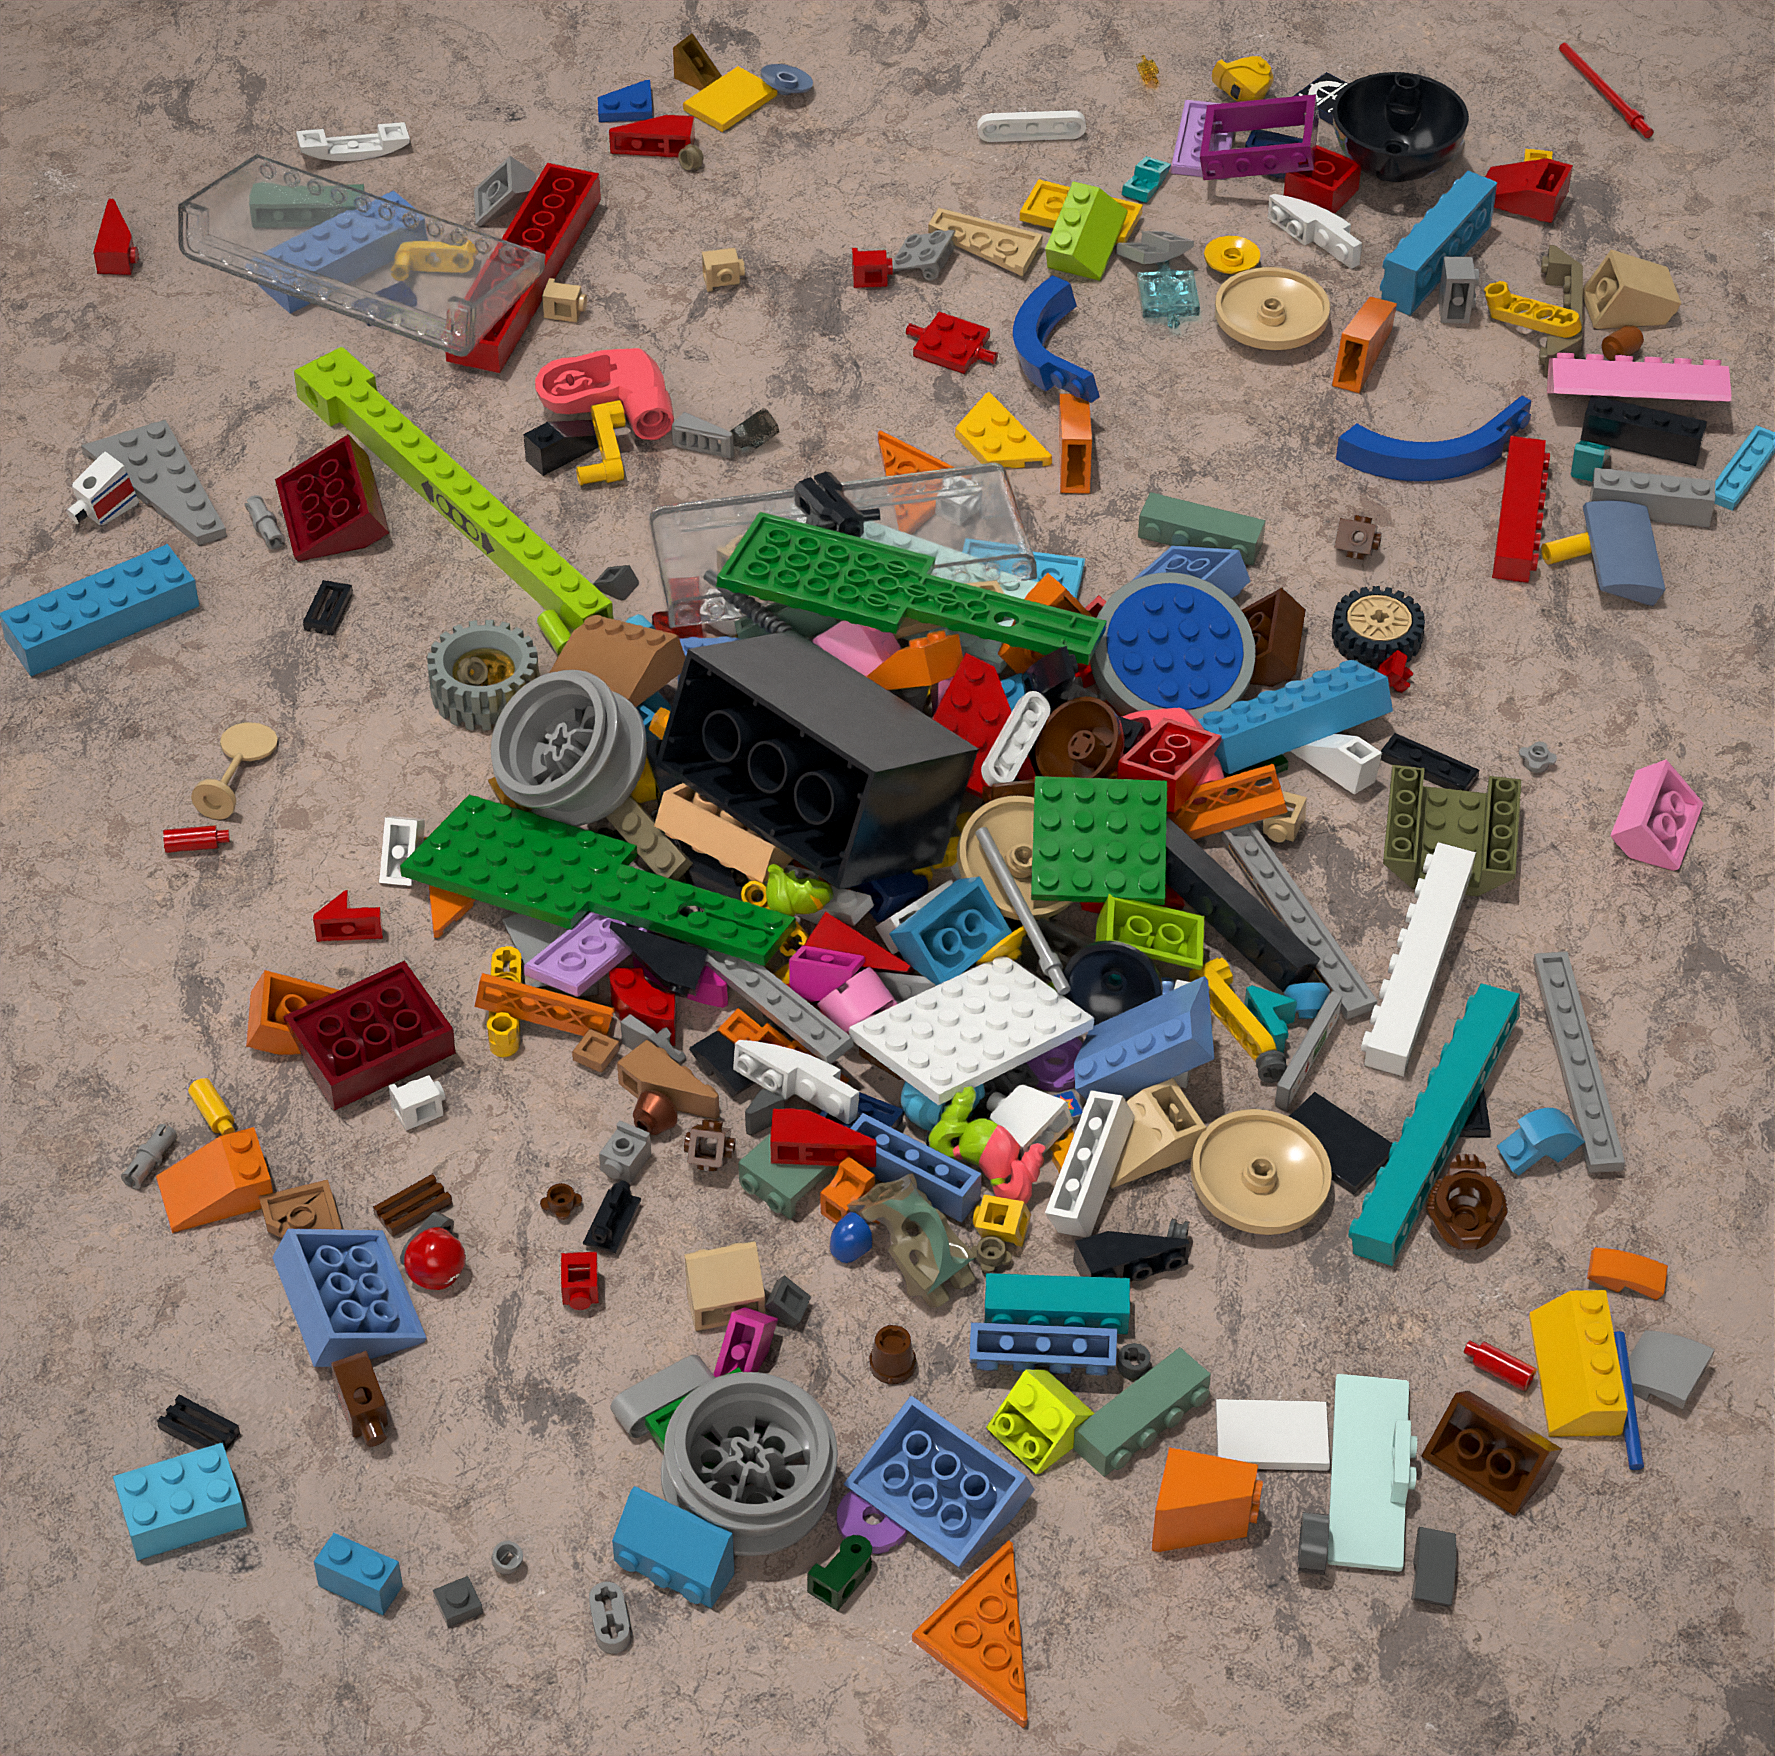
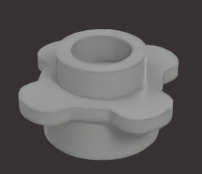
M1538 741L1528 748L1522 747L1519 750V756L1524 758V766L1531 772H1544L1548 769L1549 764L1553 765L1557 761V756L1548 750L1547 744Z

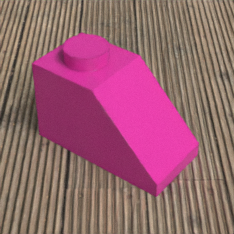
M802 945L789 959L790 988L808 1002L821 1001L859 970L865 963V956Z
M747 1307L732 1312L713 1375L717 1378L738 1367L742 1372H758L769 1352L778 1319Z

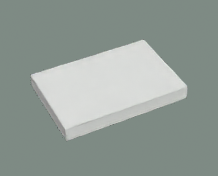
M1216 1399L1217 1457L1258 1464V1469L1329 1471L1330 1457L1326 1402Z

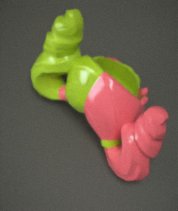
M973 1086L964 1087L963 1092L955 1093L952 1098V1104L944 1107L941 1120L934 1126L928 1136L929 1147L954 1160H965L979 1166L990 1180V1185L993 1187L996 1197L1023 1201L1027 1204L1032 1196V1183L1037 1182L1040 1174L1039 1168L1043 1166V1152L1046 1147L1040 1143L1033 1144L1028 1152H1024L1021 1161L1018 1160L1021 1146L1003 1126L983 1118L967 1122L966 1119L972 1111L973 1103L976 1100V1092ZM955 1137H960L959 1145L953 1147L951 1140ZM1011 1174V1181L1006 1184V1177Z

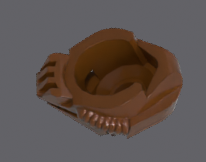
M1457 1154L1452 1160L1446 1176L1438 1179L1434 1186H1432L1430 1194H1428L1429 1198H1427L1428 1202L1426 1203L1427 1207L1425 1210L1437 1234L1444 1243L1459 1250H1477L1486 1246L1494 1239L1508 1213V1204L1506 1203L1504 1191L1500 1184L1497 1183V1180L1486 1175V1164L1484 1161L1478 1158L1476 1154Z

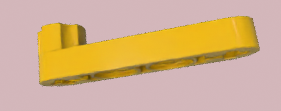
M1504 281L1490 283L1484 289L1489 313L1496 320L1563 338L1575 336L1582 329L1580 317L1576 311L1511 294L1508 284Z
M510 946L496 949L491 958V975L522 983L523 967L519 950ZM505 961H510V972H504L503 965ZM489 1011V1019L487 1021L490 1051L494 1055L508 1057L518 1051L521 1019L511 1017L506 1012L495 1013Z
M1217 957L1203 964L1201 970L1192 969L1189 971L1190 982L1203 976L1208 979V986H1210V1010L1255 1062L1261 1053L1271 1050L1277 1051L1276 1044L1269 1032L1228 986L1233 983V974L1224 958L1219 959Z

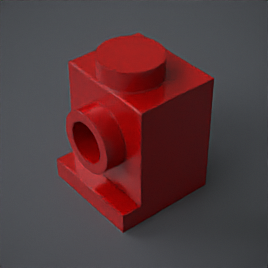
M852 248L854 288L887 287V275H893L892 258H887L886 250L858 251V248Z
M597 1252L561 1253V1293L563 1305H570L575 1310H584L589 1308L591 1304L599 1303ZM574 1268H590V1269L570 1270V1269H574Z

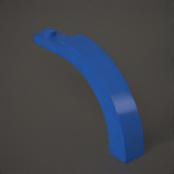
M1052 275L1028 296L1015 317L1013 340L1020 364L1028 379L1040 389L1048 391L1055 386L1073 394L1075 397H1080L1092 403L1100 397L1094 374L1050 353L1044 348L1045 341L1053 327L1066 314L1077 307L1071 284Z
M1522 395L1481 428L1467 435L1444 441L1413 442L1394 439L1373 432L1356 423L1338 437L1336 460L1371 475L1403 481H1437L1467 475L1492 464L1502 457L1504 443L1508 442L1510 436L1519 429H1524L1531 419L1530 407L1532 400Z

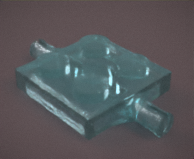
M1166 260L1164 265L1163 262L1157 263L1158 270L1137 272V287L1142 317H1167L1168 327L1172 329L1174 324V329H1176L1180 325L1178 316H1199L1200 304L1194 271L1170 269L1169 260Z

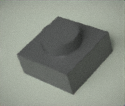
M784 1275L776 1281L764 1307L792 1328L800 1323L811 1296Z
M468 1576L433 1589L434 1599L447 1627L483 1614L482 1604Z

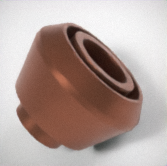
M655 1090L644 1091L639 1095L633 1111L634 1124L637 1128L649 1132L651 1135H658L675 1127L678 1120V1112L674 1103L663 1093Z

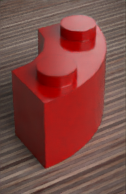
M643 968L611 969L609 971L611 1003L618 1020L621 1022L631 1014L655 1031L656 1034L667 1027L671 1033L670 1044L675 1046L677 1022L675 994L662 992L652 987L644 977Z

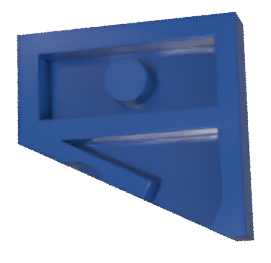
M644 80L597 97L599 122L640 121L653 118L650 80Z

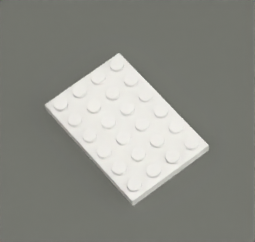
M999 956L994 958L993 961L985 962L957 977L850 1026L849 1036L852 1037L853 1042L934 1103L940 1105L951 1100L956 1092H963L964 1087L973 1086L975 1088L1092 1030L1094 1017L1063 995H1059L1056 990L1012 959Z

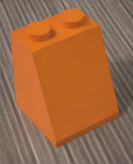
M1169 1447L1155 1510L1151 1551L1162 1552L1247 1537L1249 1523L1257 1524L1263 1481L1257 1480L1258 1464Z

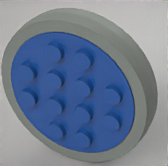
M1173 572L1155 573L1139 577L1118 589L1108 599L1097 616L1098 619L1106 620L1107 623L1105 633L1090 660L1092 674L1103 696L1123 716L1143 710L1182 708L1198 720L1203 718V715L1208 712H1221L1230 708L1231 704L1241 700L1250 684L1255 664V642L1250 625L1241 609L1226 593L1203 579Z

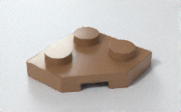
M328 1179L259 1196L267 1231L278 1237L283 1238L287 1229L342 1230Z

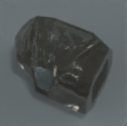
M762 408L729 432L733 433L734 446L758 448L780 431L770 412Z

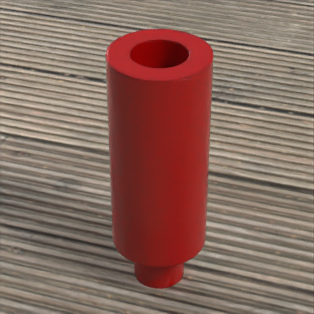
M216 825L164 829L165 853L218 849V843L230 842L229 829L217 830Z
M1469 1340L1463 1351L1464 1354L1474 1358L1472 1362L1474 1366L1524 1392L1531 1385L1537 1368L1485 1341L1478 1345Z

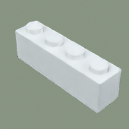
M1090 1091L1045 1214L1058 1233L1085 1238L1091 1236L1135 1117L1121 1095Z

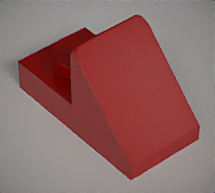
M348 890L343 891L313 915L316 942L383 939L380 907L350 908Z

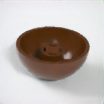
M1078 697L1060 705L1049 715L1037 737L1035 756L1041 774L1045 777L1107 779L1118 767V761L1122 758L1124 752L1125 737L1120 719L1107 703L1095 697Z

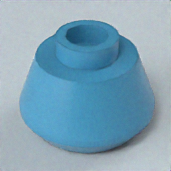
M1325 983L1293 984L1287 987L1284 996L1296 1000L1297 1006L1295 1011L1298 1013L1299 1019L1316 1018L1328 997L1330 989Z

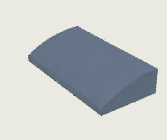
M1624 501L1586 502L1583 505V511L1600 590L1654 606L1666 589L1647 506Z

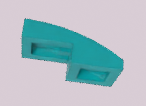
M1145 156L1135 165L1134 176L1123 184L1121 195L1147 203L1163 183L1171 164Z

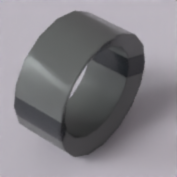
M1302 1512L1297 1562L1298 1573L1325 1574L1329 1541V1514Z

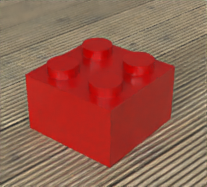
M1316 145L1314 170L1286 173L1283 196L1309 202L1335 214L1359 190L1361 167L1348 157ZM1306 159V162H1299V164H1308V159Z

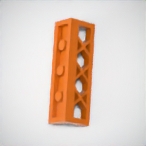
M1270 764L1196 786L1190 798L1175 813L1166 815L1194 840L1287 813L1288 810L1275 766ZM1271 777V784L1261 787L1254 785L1257 780ZM1229 788L1240 789L1234 795L1227 796L1223 794ZM1195 798H1209L1205 803L1200 805L1192 803V801Z
M485 973L481 974L474 1006L495 1013L506 1012L514 1018L585 1036L589 1029L607 1036L615 1010L608 1006Z

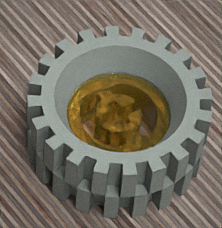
M485 619V625H478L477 620L468 621L469 627L463 629L461 624L454 626L452 635L447 631L440 635V642L434 641L432 644V653L428 652L427 666L431 698L435 709L439 708L440 716L444 719L450 716L451 724L459 726L461 722H465L466 729L474 730L475 725H482L483 731L491 730V724L497 723L502 710L509 700L524 685L539 677L536 646H533V640L529 635L524 637L522 629L516 627L511 631L510 623L502 621L500 626H495L494 620ZM472 657H477L486 664L488 675L480 686L467 685L459 681L457 675L460 670L459 663L464 658L471 659ZM472 669L469 671L470 675L474 674Z

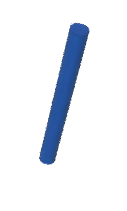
M1616 1331L1614 1332L1628 1408L1624 1424L1629 1469L1640 1470L1644 1468L1626 1338L1624 1332Z

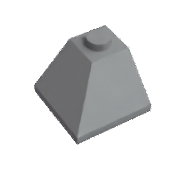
M509 156L474 189L475 224L480 227L519 207L536 182L535 173L512 156Z

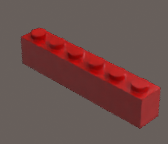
M1510 436L1492 578L1528 583L1530 571L1537 570L1539 553H1533V550L1539 551L1541 533L1536 532V530H1541L1544 514L1543 512H1538V510L1544 509L1546 492H1540V490H1546L1548 473L1543 472V470L1548 471L1550 453L1545 452L1546 440Z

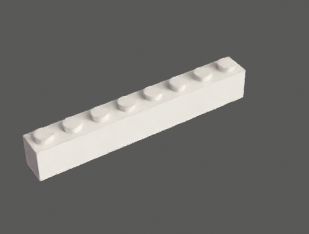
M1438 842L1434 854H1427L1423 867V873H1427L1425 879H1418L1414 897L1418 898L1416 904L1410 903L1405 922L1410 924L1408 929H1401L1397 941V947L1401 948L1399 955L1393 953L1390 960L1388 973H1391L1392 976L1390 980L1384 979L1381 986L1379 998L1383 999L1381 1006L1375 1005L1372 1012L1370 1024L1374 1025L1372 1032H1365L1362 1041L1361 1051L1366 1052L1364 1066L1404 1077L1473 872L1476 852Z

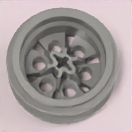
M562 670L547 673L524 685L502 710L495 725L491 741L493 771L502 791L516 803L532 808L531 812L536 815L575 827L598 821L611 814L624 803L641 777L647 754L646 731L637 708L624 696L611 691L608 685L599 677L581 670Z
M738 1372L709 1380L683 1399L668 1424L661 1465V1485L665 1501L733 1533L734 1555L759 1556L788 1548L800 1541L816 1526L828 1505L838 1457L834 1429L820 1404L805 1390L786 1379L765 1373ZM755 1425L767 1428L762 1438H760V1433H754ZM712 1432L720 1442V1447L704 1436ZM803 1457L806 1465L785 1466L787 1462ZM713 1462L717 1466L714 1469H708L704 1467L703 1463ZM731 1475H735L740 1482H735ZM784 1482L791 1488L786 1490L779 1489L775 1484ZM746 1483H752L754 1486H746Z

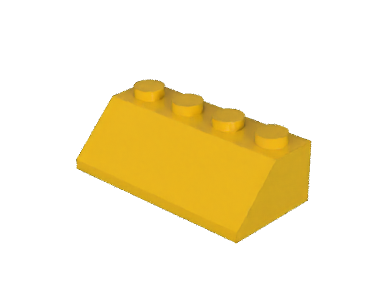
M1606 1290L1568 1291L1529 1313V1322L1548 1437L1622 1435L1628 1408Z

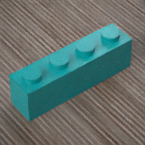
M986 1273L984 1323L1117 1329V1334L1128 1335L1130 1278Z

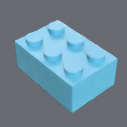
M223 1443L113 1476L137 1561L247 1527L242 1501Z

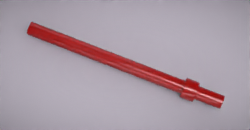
M1565 42L1560 45L1559 51L1625 117V122L1632 129H1637L1645 138H1650L1654 130L1644 121V116L1637 109H1632L1568 43Z

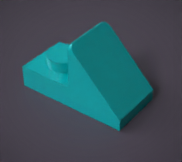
M1583 440L1576 443L1571 476L1592 482L1594 469H1603L1605 460L1609 457L1611 447Z
M1253 985L1246 987L1244 1005L1272 1036L1277 1051L1284 1054L1285 1040L1289 1036L1286 1024H1290L1295 1020L1296 1000Z

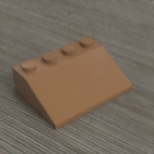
M593 615L588 617L584 624L573 631L549 673L562 670L589 672L604 681L611 691L624 696L637 707L681 674L686 656L679 636L676 634L600 615Z

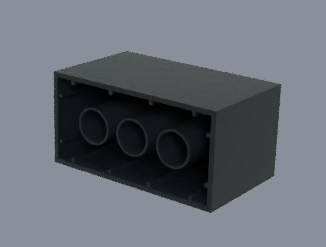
M791 630L688 649L656 765L837 889H843L942 863L979 749L796 631Z

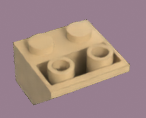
M755 1241L735 1243L727 1247L711 1250L703 1249L694 1253L684 1254L687 1299L695 1331L726 1326L729 1323L731 1313L744 1307L766 1314L764 1307L765 1293Z

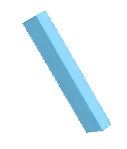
M1757 425L1716 479L1714 504L1732 511L1735 509L1774 455L1775 432Z

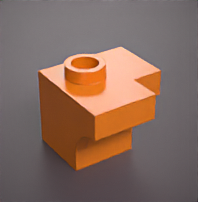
M848 1156L839 1164L837 1174L831 1183L820 1192L821 1214L837 1224L839 1220L851 1212L847 1205L867 1194L875 1186V1175ZM877 1220L872 1221L874 1223H877L878 1225L880 1224V1222Z

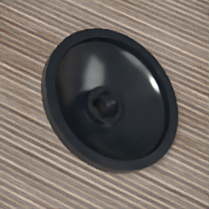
M1098 941L1088 944L1079 949L1070 958L1063 972L1071 987V990L1063 996L1094 1017L1093 1026L1163 995L1161 976L1151 959L1139 949L1123 942ZM1111 975H1119L1121 980H1115Z

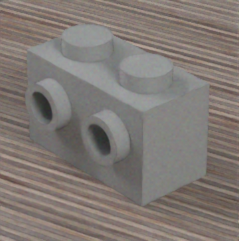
M1444 257L1438 296L1441 323H1469L1471 308H1475L1476 292L1474 288L1479 284V269H1474L1473 257Z

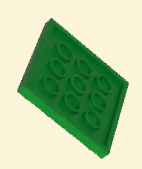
M1035 776L1031 900L1104 903L1108 898V894H1111L1115 898L1164 905L1167 781Z

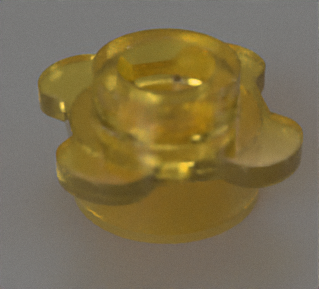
M1143 54L1141 56L1142 62L1136 64L1137 70L1146 84L1152 80L1155 84H1158L1156 75L1159 74V69L1153 59L1148 61Z

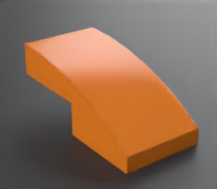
M1595 1247L1591 1251L1587 1279L1617 1293L1626 1286L1654 1300H1658L1664 1294L1668 1265L1630 1252Z

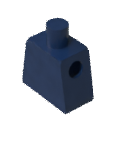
M910 871L849 888L851 891L871 896L874 906L868 912L878 923L885 921L920 899L922 894L927 892L929 884L925 875H914Z

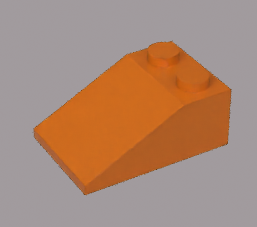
M1049 573L1024 598L1025 600L1093 617ZM1002 643L997 653L1017 674H1023L1031 665L1046 656L1036 651L1012 647L1005 643Z
M945 630L928 633L926 634L927 637L910 640V646L896 651L866 677L886 690L929 686L951 678L955 675L963 659L959 634L946 635Z
M264 970L250 995L246 1047L277 1055L301 1054L283 1016L337 992L339 989Z
M254 1127L219 1136L156 1175L172 1233L261 1209L259 1196L273 1193L270 1175Z

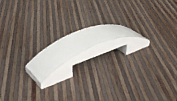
M405 122L378 124V133L329 138H326L324 129L296 131V137L302 153L331 161H358L376 158L394 152L410 143Z

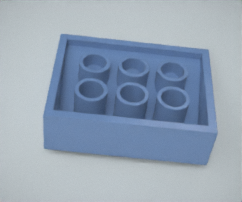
M1171 546L1134 578L1137 579L1155 573L1173 572L1187 574L1213 584L1230 598L1239 595L1241 589L1251 582L1239 550Z
M1203 976L1093 1026V1029L1088 1031L1074 1062L1075 1090L1086 1100L1089 1097L1090 1091L1121 1095L1125 1099L1139 1093L1143 1089L1214 1060L1208 979Z
M287 1229L272 1258L314 1367H332L331 1362L363 1351H367L369 1359H373L425 1342L427 1339L383 1230Z
M913 1396L908 1398L844 1482L848 1489L959 1569L1013 1520L1035 1490L1027 1476Z

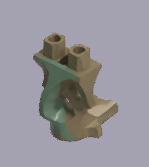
M908 1174L896 1181L875 1185L867 1194L847 1205L849 1210L858 1214L866 1222L877 1220L888 1228L891 1242L893 1243L888 1248V1251L904 1275L908 1295L922 1296L929 1307L942 1306L950 1299V1295L943 1282L949 1279L955 1289H962L975 1280L969 1262L976 1258L974 1253L952 1231L946 1216L937 1208L930 1206L916 1190L917 1183L913 1174ZM908 1221H913L918 1225L919 1233L916 1236H911L906 1232L905 1224ZM911 1251L915 1252L918 1261L916 1265H913L910 1261L909 1254Z

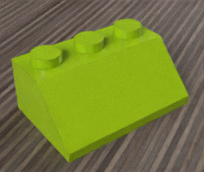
M1073 181L1045 248L1047 268L1101 281L1128 214L1127 209L1101 188Z
M1108 894V898L1104 902L1097 918L1096 942H1123L1139 949L1151 959L1201 970L1203 967L1204 916L1146 902L1116 898Z

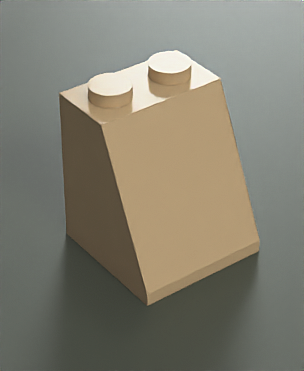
M1612 249L1583 287V299L1593 327L1596 329L1666 325L1681 305L1668 267Z

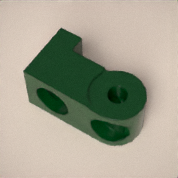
M851 1535L842 1540L840 1552L837 1553L825 1568L816 1563L807 1573V1593L838 1612L871 1571L872 1545L870 1541L861 1535Z

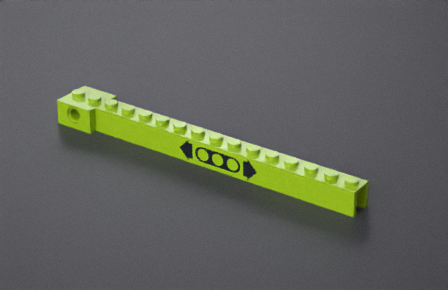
M341 346L294 370L297 397L328 426L331 427L339 422L343 424L545 610L556 611L569 632L573 633L575 629L584 624L588 617L593 615L614 619L612 601L377 391L375 375L344 347Z

